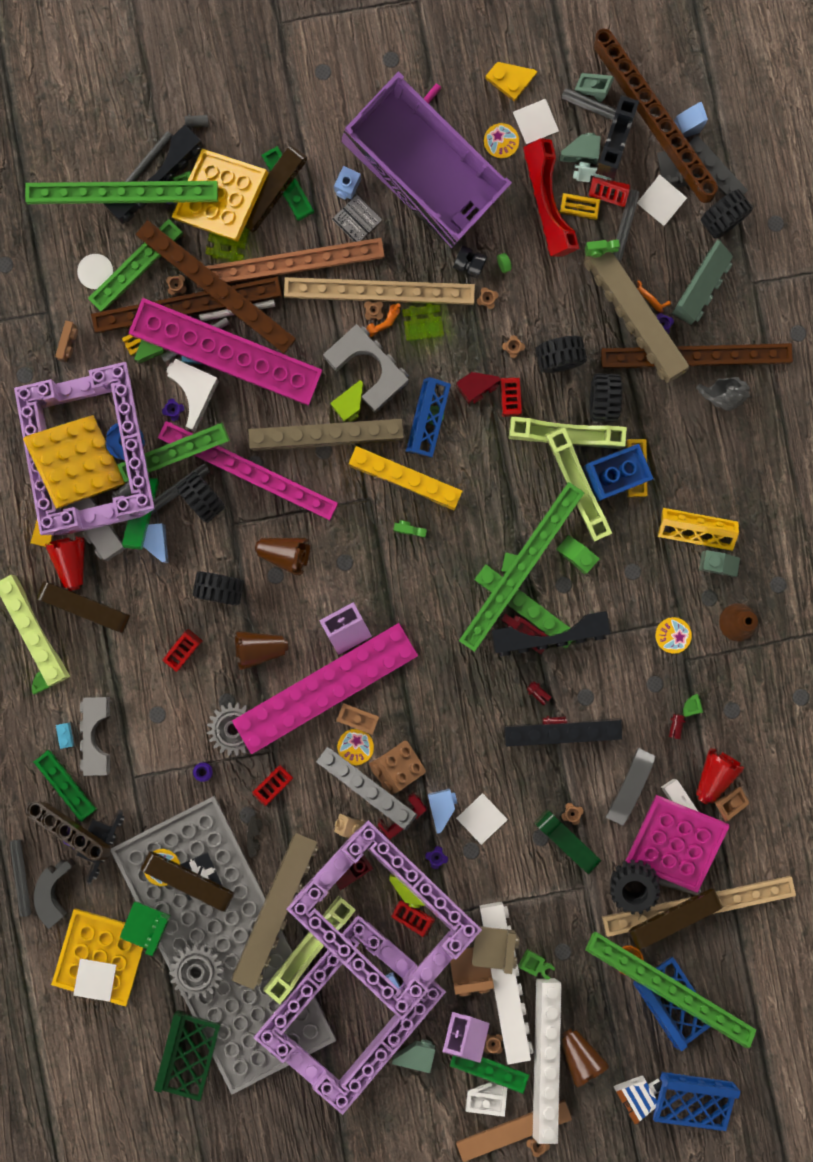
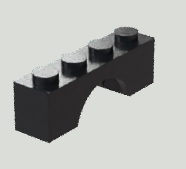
M621 95L596 174L614 179L639 104L638 100Z

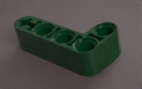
M548 809L534 822L545 835L558 845L588 875L602 861Z

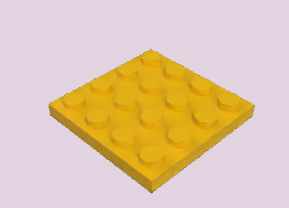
M202 149L188 181H217L218 202H178L172 218L238 242L269 172L266 169Z
M94 415L23 438L56 509L121 487L126 483L114 457L106 448L105 438Z
M75 908L72 912L51 985L74 992L80 959L115 964L116 970L110 1002L126 1007L144 948L120 938L125 922Z

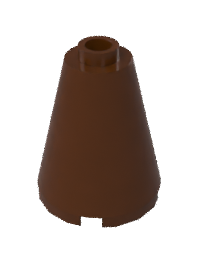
M261 538L260 541L256 542L255 552L262 559L294 575L301 576L304 572L301 569L303 565L307 566L310 556V545L307 544L309 539Z
M731 604L720 614L719 628L723 635L730 640H747L757 629V616L745 604Z
M242 631L235 632L236 657L240 658L238 663L240 670L285 655V651H288V641L283 636Z
M570 1028L561 1034L563 1038L560 1039L576 1087L584 1085L590 1079L599 1076L609 1068L608 1063L577 1030L572 1031Z

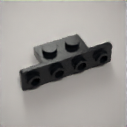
M118 809L111 826L92 819L88 831L108 845H112L116 838L114 832L117 826L121 827L125 817L123 816V811ZM85 838L82 840L83 846L85 845ZM98 847V848H97V855L99 856L100 853H101V850H100V848ZM77 851L76 856L93 862L86 878V883L91 884L92 880H96L98 877L100 862L104 863L105 860L92 861Z

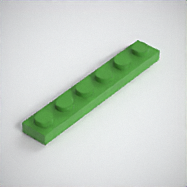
M170 219L159 228L175 242L183 235V232ZM142 244L88 297L89 301L101 312L105 311L160 255L147 244Z
M223 423L145 453L148 473L230 441ZM126 463L117 464L124 482L129 481Z
M485 565L474 580L492 593L502 579V576ZM519 589L507 604L548 636L570 629V627ZM568 641V645L562 647L566 649L572 641Z

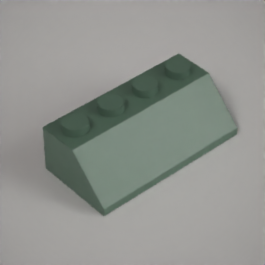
M717 240L711 247L672 312L673 315L690 325L694 321L698 322L704 313L701 311L703 306H708L713 298V295H711L713 289L717 290L723 281L721 279L722 274H727L732 266L730 261L733 256L721 241Z

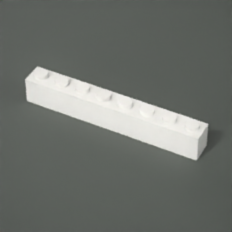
M502 901L479 905L483 927L511 930V925L507 926L506 918H509L508 908L503 906ZM518 965L516 969H513L512 974H505L503 969L490 968L507 1064L530 1061V1054H533L532 1043L527 1041L526 1036L530 1034L528 1022L524 1023L523 1015H526L525 1004L520 1002V996L523 995L521 983L517 984L516 976H519Z
M536 978L533 1138L538 1144H558L561 982L555 978Z

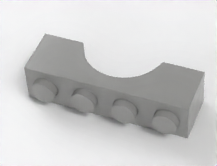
M85 697L80 702V712L83 713V721L80 722V732H83V740L80 741V751L83 752L80 770L83 771V776L109 775L110 754L103 752L96 744L95 730L103 719L110 716V697Z

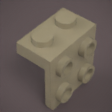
M479 926L482 931L474 939L472 964L477 967L503 969L505 974H512L513 969L517 967V957L514 956V952L519 947V937H516L515 930Z

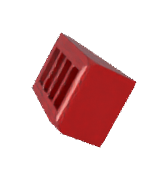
M593 176L588 196L625 207L630 184ZM597 184L601 185L599 192L595 191ZM604 186L608 187L606 194L603 193ZM612 189H615L614 195H610ZM619 191L623 192L621 197H618Z
M501 378L502 416L522 415L520 378ZM505 383H516V387H505ZM505 391H516V394H506ZM506 398H516V401H506ZM506 405H517V408L507 409Z
M187 629L162 661L178 672L203 640ZM181 643L184 644V645H185L188 649H190V650L187 651V650H186L185 648H183L180 644H181ZM177 649L179 652H181L184 655V658L180 656L175 650ZM173 655L180 663H176L170 656Z
M279 765L252 794L266 807L287 786L293 777ZM278 772L286 779L285 782L276 775ZM272 778L280 785L279 788L270 781ZM266 784L275 791L273 794L265 787ZM261 789L269 796L268 799L259 792Z
M402 900L399 901L391 915L393 919L422 937L427 936L435 922L433 917L417 908L409 907V904ZM403 907L406 908L405 913L400 917L399 915ZM410 911L413 912L410 920L407 921L406 918L408 917ZM419 916L420 918L417 924L414 925L413 922L415 921L416 917ZM423 921H427L424 928L421 929L420 926Z

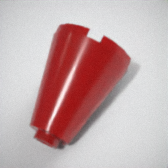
M75 537L76 540L74 541L70 538H64L45 544L64 588H68V591L80 589V585L83 584L84 537Z
M712 748L707 753L696 792L699 796L698 800L707 805L708 803H714L744 769V766L739 767L741 763L723 752L720 755L716 754L717 750Z

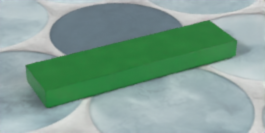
M278 146L261 155L269 171L273 169L282 156ZM294 178L286 191H284L283 196L297 221H300L313 214L314 210L298 181Z
M149 478L154 502L159 481L157 478ZM152 511L140 518L128 520L122 542L123 548L143 549Z
M50 749L34 761V764L80 822L97 810Z
M452 1056L449 1065L524 1094L529 1074L484 1057L481 1058V1063Z

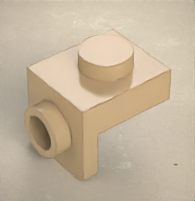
M339 814L335 822L334 832L343 837L350 838L366 821Z

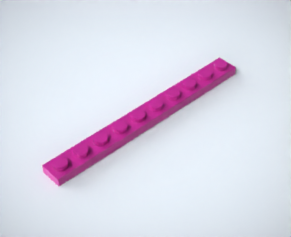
M165 421L158 439L170 444L193 433ZM218 445L193 455L329 521L338 505L337 502Z

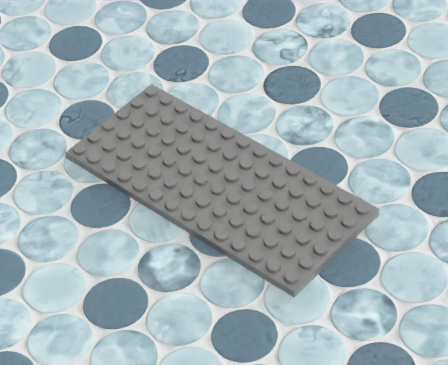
M213 796L111 848V853L135 901L171 915L158 946L169 970H175L170 967V964L176 962L173 959L175 955L180 956L179 950L183 949L186 952L187 945L193 949L195 943L198 944L199 949L205 944L206 951L212 947L211 954L219 953L216 960L223 961L218 966L224 968V971L219 973L223 976V979L217 980L220 986L219 988L213 986L215 990L213 994L207 991L208 996L204 998L200 994L198 1000H196L195 994L188 999V992H185L182 996L192 1016L221 1024L213 1058L231 1095L288 1066L289 1064L279 1061L253 1037L281 1005L265 993L263 988L293 951L283 931L279 930L277 935L279 938L278 944L275 949L272 948L269 956H271L268 967H264L261 972L263 979L260 985L255 986L253 990L232 981V975L266 897L216 797ZM158 849L170 850L178 857L180 864L208 852L222 886L235 893L226 912L220 911L190 896L192 900L189 901L186 893L170 885L157 886L152 884L146 878L144 872L140 870L149 851ZM192 968L194 975L199 976L202 974L200 968ZM304 973L301 975V977L299 978L293 989L290 991V993L305 977ZM315 996L284 1032L309 1054L336 1041V1037ZM207 1026L202 1029L207 1039L214 1035L215 1028Z

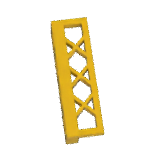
M663 508L658 537L733 551L739 535V525L737 521ZM665 526L674 527L675 531L671 533L664 532ZM692 530L694 534L685 536L682 532ZM708 533L711 534L713 538L706 540L703 539L701 536ZM724 537L732 538L730 544L722 543L720 539Z

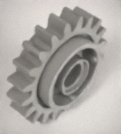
M229 703L228 709L221 705L222 712L216 709L214 712L217 716L209 717L213 721V723L207 724L208 727L212 728L207 734L213 735L209 742L216 741L214 748L221 746L220 753L227 749L228 756L232 754V751L238 756L240 749L245 754L247 750L244 741L239 733L231 734L229 726L233 724L232 720L246 713L247 705L240 709V703H237L235 708L232 703Z
M197 943L194 944L193 949L187 945L186 952L180 949V956L175 955L173 959L176 962L170 964V967L175 969L169 972V975L175 976L170 982L178 983L175 990L182 988L181 996L188 992V999L193 994H195L196 1000L199 999L200 994L206 998L208 996L207 991L213 994L215 992L213 986L219 988L220 983L217 980L223 979V976L219 973H222L224 968L218 967L223 961L216 960L219 953L212 955L213 948L211 947L206 951L205 944L200 949ZM192 968H200L202 974L199 976L194 975Z

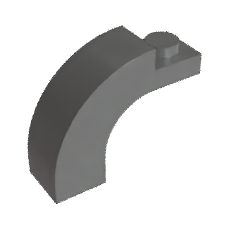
M71 858L67 861L61 860L55 866L57 870L52 866L46 868L35 886L34 906L40 920L48 929L53 927L67 914L56 899L55 887L58 880L76 864Z

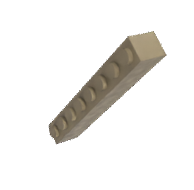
M605 252V254L597 258L585 255L584 265L586 269L593 273L596 284L605 291L606 299L614 304L617 315L624 319L627 330L636 337L637 345L645 350L648 361L655 365L660 379L665 380L668 384L686 373L690 366L615 255L611 252Z
M402 419L248 429L251 451L403 441Z
M294 832L232 975V981L253 990L255 986L260 985L263 979L261 972L264 967H268L271 956H269L272 948L275 949L278 944L279 938L277 935L279 930L283 931L287 919H285V916L288 912L286 908L293 901L295 893L298 894L303 885L300 881L303 875H307L311 866L308 864L311 857H315L317 853V841Z

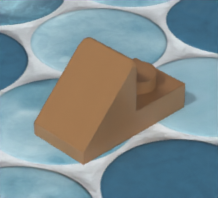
M741 787L733 789L726 796L715 801L725 822L750 804Z

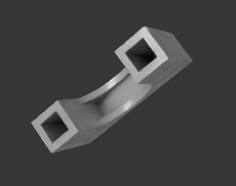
M356 324L323 354V357L336 372L357 355H369L379 362L382 368L381 377L362 396V400L376 413L408 384L409 379L407 377L409 375L403 368L398 369L394 364L396 361L390 354L385 355L382 352L383 347L377 340L372 341L369 338L370 333L365 327L362 326L360 328Z

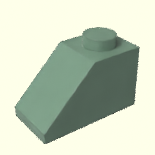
M594 133L580 135L561 151L559 161L574 163L581 161L597 164L601 136H596Z
M706 550L701 554L699 571L737 577L740 558L726 553Z
M428 1040L415 1041L394 1054L392 1064L430 1073L435 1054V1045H432V1042Z

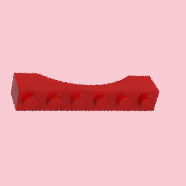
M540 138L523 147L543 225V232L548 244V251L550 256L563 257L578 250L579 245L575 230L562 219L554 201L552 176L556 154L552 140Z

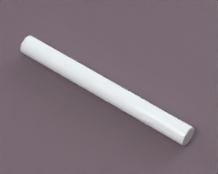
M274 299L252 303L260 310L275 307ZM228 309L199 314L200 321L234 315Z

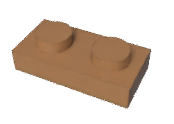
M66 320L55 357L59 361L67 363L68 358L72 356L73 347L71 346L73 340L77 338L78 329H76L77 326L73 322Z
M343 703L337 722L373 735L379 716Z

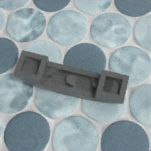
M637 748L630 763L631 766L615 800L612 801L605 816L606 818L622 826L625 824L646 783L656 757L655 755Z

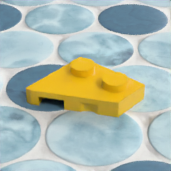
M497 62L487 73L485 79L515 102L537 75V71Z

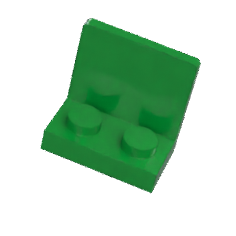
M135 901L120 938L147 949L145 954L153 956L157 951L171 915Z

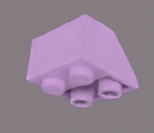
M354 602L319 620L338 655L372 637Z
M452 1012L442 1053L481 1063L490 1023Z

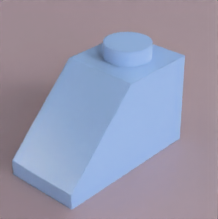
M702 102L680 113L674 120V123L685 138L701 133L708 120Z
M163 523L148 525L143 547L161 562L169 563L165 525Z
M450 789L428 794L437 834L442 832L454 812V804H458L455 792L451 793Z

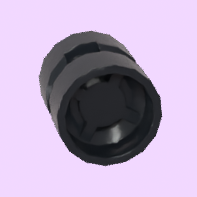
M463 245L453 268L461 272L467 271L469 276L478 279L488 256L479 252L475 254L473 249Z

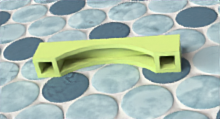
M511 417L508 439L548 443L545 435L565 427L572 445L623 449L625 447L627 427L560 424L521 417Z
M565 427L545 435L566 483L570 482L584 492L577 503V507L592 540L597 541L612 534L585 477Z
M9 575L0 580V597L47 685L54 686L69 678L70 675L62 660L42 631L18 577Z
M338 896L322 916L339 930L356 910ZM308 932L263 988L264 992L281 1004L324 945Z

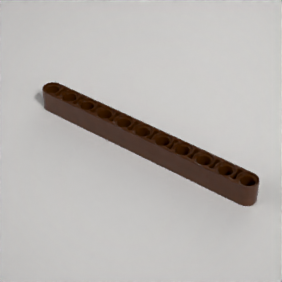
M605 28L598 30L594 41L595 51L626 96L639 101L638 113L696 197L703 203L711 202L718 189L716 181L612 32ZM661 129H667L669 132H664ZM682 159H688L690 162L686 163ZM693 174H698L700 178L694 177ZM704 189L710 190L711 193H706Z

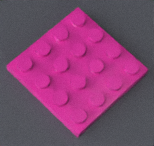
M656 795L625 861L631 863L630 860H635L638 863L641 860L643 865L648 863L651 869H655L658 877L698 893L729 829V824Z

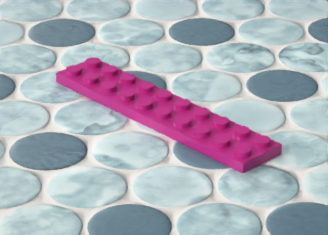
M145 298L141 300L128 333L131 336L309 406L322 369Z
M398 623L232 720L249 752L253 754L406 664L418 655Z

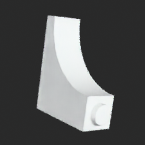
M175 359L167 368V376L184 390L189 403V417L186 427L195 432L219 380L206 372Z

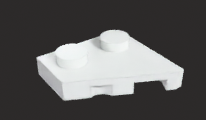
M489 1082L467 1090L465 1111L505 1117L507 1088Z

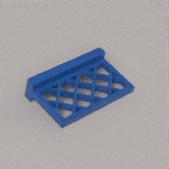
M673 957L668 958L656 967V969L665 974V968L672 964L675 971L674 977L671 978L676 981H683L687 988L696 993ZM637 981L633 982L676 1049L683 1051L687 1048L688 1043L711 1027L706 1023L703 1026L697 1025L696 1017L693 1018V1024L684 1022L685 1011L683 1009L673 1006L671 1002H669V1005L663 1004L660 1000V995ZM672 1008L681 1010L680 1021L672 1019ZM683 1025L692 1026L691 1035L687 1038L682 1034Z
M667 1072L661 1073L660 1080L662 1085L653 1115L654 1122L721 1131L727 1130L735 1098H739L741 1092L733 1082ZM667 1089L674 1090L676 1094L666 1100ZM688 1092L693 1093L694 1097L684 1102L682 1096ZM705 1095H710L712 1099L702 1105L699 1099ZM724 1097L728 1098L727 1103L722 1107L717 1103ZM680 1099L683 1104L673 1111L670 1104ZM698 1101L701 1107L691 1113L688 1107ZM716 1104L718 1110L709 1115L706 1109ZM669 1107L671 1113L665 1117L660 1116L661 1111ZM686 1109L689 1115L679 1119L677 1114ZM704 1111L707 1117L702 1121H696L694 1117ZM722 1114L723 1119L721 1124H716L712 1121L714 1118Z

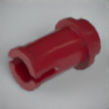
M533 681L526 690L529 691V695L532 694L542 705H545L546 700L549 701L551 696L539 686L540 683Z
M673 714L669 737L681 739L683 723H686V720H684L685 716Z
M546 716V718L542 719V724L567 723L566 716L552 718Z

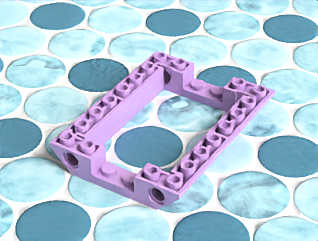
M127 362L89 370V376L56 384L50 379L14 388L23 438L47 430L43 408L112 392L132 496L115 497L113 498V503L83 510L72 507L63 509L62 512L61 508L56 509L24 442L40 535L76 533L140 518L155 509Z
M370 821L364 823L341 846L286 908L401 1020L410 1013L429 991L428 986L452 959L456 960L482 931L474 921ZM366 849L450 929L399 988L313 908L318 902L323 900L330 888L352 864L356 863L364 855L363 853Z
M359 915L355 917L342 933L354 947H357L361 942L370 953L381 959L404 982L418 967L412 959ZM327 950L253 1038L279 1061L289 1064L312 1084L315 1092L343 1115L446 991L434 980L428 986L429 991L403 1020L395 1014L339 1080L284 1033L342 965Z

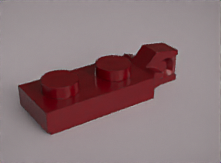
M504 613L500 619L508 625L507 627H512L519 632L531 636H548L517 615L511 618ZM531 647L533 650H535V651L538 652L539 654H542L543 651L545 650V649L537 650V647Z

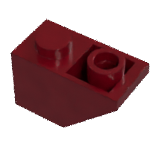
M471 372L456 382V387L468 404L471 402L476 404L484 398L482 396L484 393L495 391L499 387L498 384L501 379L499 376Z
M365 855L356 863H353L336 882L340 891L373 869Z

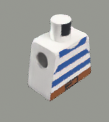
M639 1076L613 1087L636 1125L656 1108L657 1099L654 1095L660 1092L662 1084L659 1079L647 1084L645 1078Z

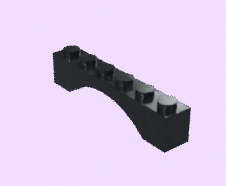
M186 125L171 137L170 149L163 165L145 182L172 181L175 174L179 170H183L193 156L196 157L200 154L203 144ZM103 203L106 209L122 225L125 222H129L138 209H142L147 205V203Z
M607 611L585 614L570 629L552 636H531L519 632L512 627L490 630L494 653H499V656L511 655L510 651L518 650V653L529 652L531 647H537V650L548 649L549 644L555 643L557 647L566 646L568 641L575 640L576 644L587 642V638L594 637V640L606 639V635L611 634Z
M618 718L570 723L503 725L504 744L506 747L622 740V724Z

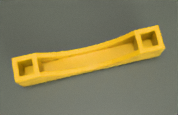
M357 446L349 461V467L406 488L452 510H455L462 493L460 489Z

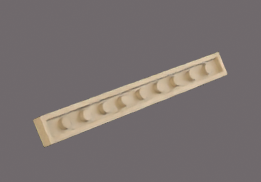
M285 277L284 298L474 305L475 284Z
M786 876L717 891L716 893L723 908L715 913L796 896L792 877ZM692 897L657 904L654 907L651 906V910L648 912L643 910V914L635 912L634 915L631 914V911H627V913L620 912L602 916L606 936L627 933L632 927Z

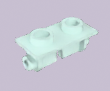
M580 161L579 165L575 164V168H578V171H574L573 178L576 181L590 182L591 175L611 180L609 177L596 174L597 167H591V163Z

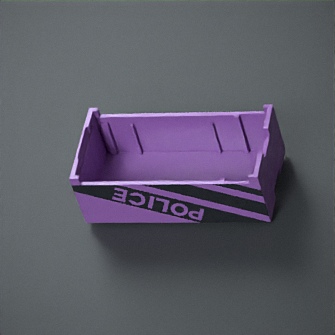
M399 71L348 124L342 136L341 142L451 249L512 183L507 177L504 179L404 80V76ZM470 202L473 203L474 205L469 209V211L465 215H463L461 212L469 205ZM477 207L479 211L469 221L466 217Z

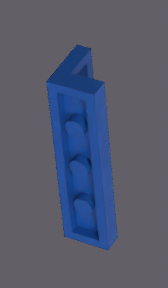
M431 377L423 380L405 452L420 454L430 458L433 457L451 386L450 383ZM436 384L444 387L443 395L437 397L434 391ZM436 402L439 411L433 416L430 406ZM432 421L434 431L428 434L425 426L427 422ZM425 439L430 444L428 452L420 450L421 442Z

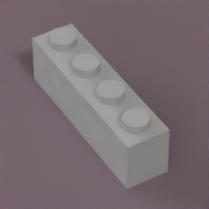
M92 497L63 507L65 509L75 507L78 510L96 507L97 504ZM111 524L84 530L85 534L83 535L89 544H94L96 547L94 552L99 559L103 558L109 561L126 549L123 548L122 540Z

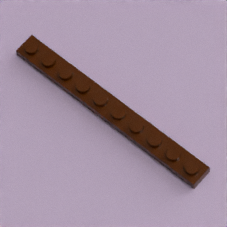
M147 220L135 234L281 353L285 354L296 341V338L150 221Z
M278 277L231 286L251 303L282 297ZM205 291L153 301L187 316L225 308ZM140 304L92 313L94 332L98 334L131 327Z
M792 343L676 346L689 366L791 364L793 362ZM640 347L601 349V369L655 367V365L648 361L647 353Z

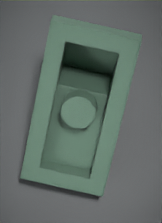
M581 73L575 91L583 95H593L599 102H602L609 92L614 77Z

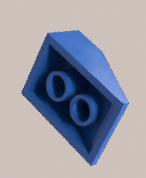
M639 444L590 462L582 467L597 502L653 480Z

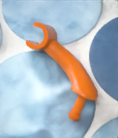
M637 281L638 291L657 312L663 313V308L671 305L670 301L661 305L652 294L642 287V283Z
M399 303L390 306L387 318L383 323L376 326L373 323L368 324L366 329L370 333L369 337H373L378 332L392 326L400 313L401 305Z

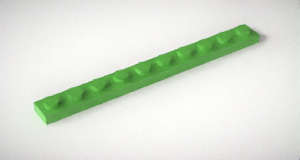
M218 182L26 183L25 202L27 204L218 202Z
M570 482L567 483L459 639V642L472 651H476L583 496L584 492Z
M597 932L592 933L585 949L587 952L743 1047L750 1048L756 1029Z

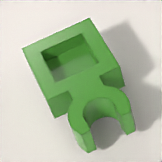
M619 240L587 242L585 255L597 258L601 257L605 252H618V248H620Z
M399 520V523L394 524L393 532L425 538L427 529L410 526V522Z
M528 949L518 965L520 969L534 976H537L538 972H540L545 979H550L549 975L545 974L547 969L555 970L552 964L544 963L545 959L542 956Z

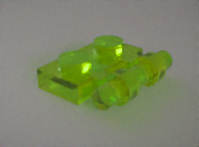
M249 229L243 230L238 242L209 232L208 242L215 244L214 248L207 247L205 254L211 255L212 258L219 259V257L229 259L230 262L244 260V255L238 254L237 251L238 248L246 250ZM221 245L230 246L231 251L221 250Z
M426 304L424 307L417 308L410 306L409 309H402L403 317H411V320L404 321L406 341L444 337L442 316L434 317L433 314L441 312L440 304ZM427 314L428 318L417 319L416 315Z

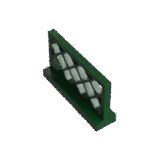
M177 1010L173 1015L154 1091L160 1093L165 1091L201 1101L221 1024L187 1015L185 1011ZM186 1020L193 1022L197 1029L188 1033L185 1028ZM207 1026L215 1028L214 1035L208 1039L202 1031ZM199 1031L204 1041L195 1046L190 1036ZM187 1038L192 1048L183 1052L180 1042ZM206 1044L209 1054L202 1058L197 1048ZM194 1050L199 1060L190 1065L185 1055ZM182 1057L187 1067L178 1071L175 1061ZM201 1063L204 1073L197 1077L192 1067ZM189 1069L194 1079L185 1083L181 1073ZM177 1076L182 1086L178 1088L170 1087V1080ZM196 1082L199 1087V1093H191L187 1086Z

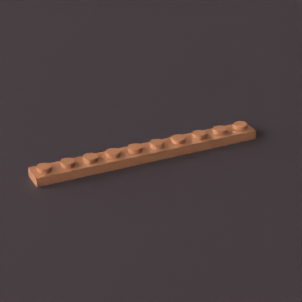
M382 238L206 267L229 284L385 257Z

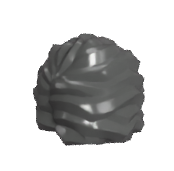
M738 377L719 378L713 386L708 388L702 384L696 387L705 399L709 400L715 407L725 409L726 411L737 408L750 397V387L746 381H741Z

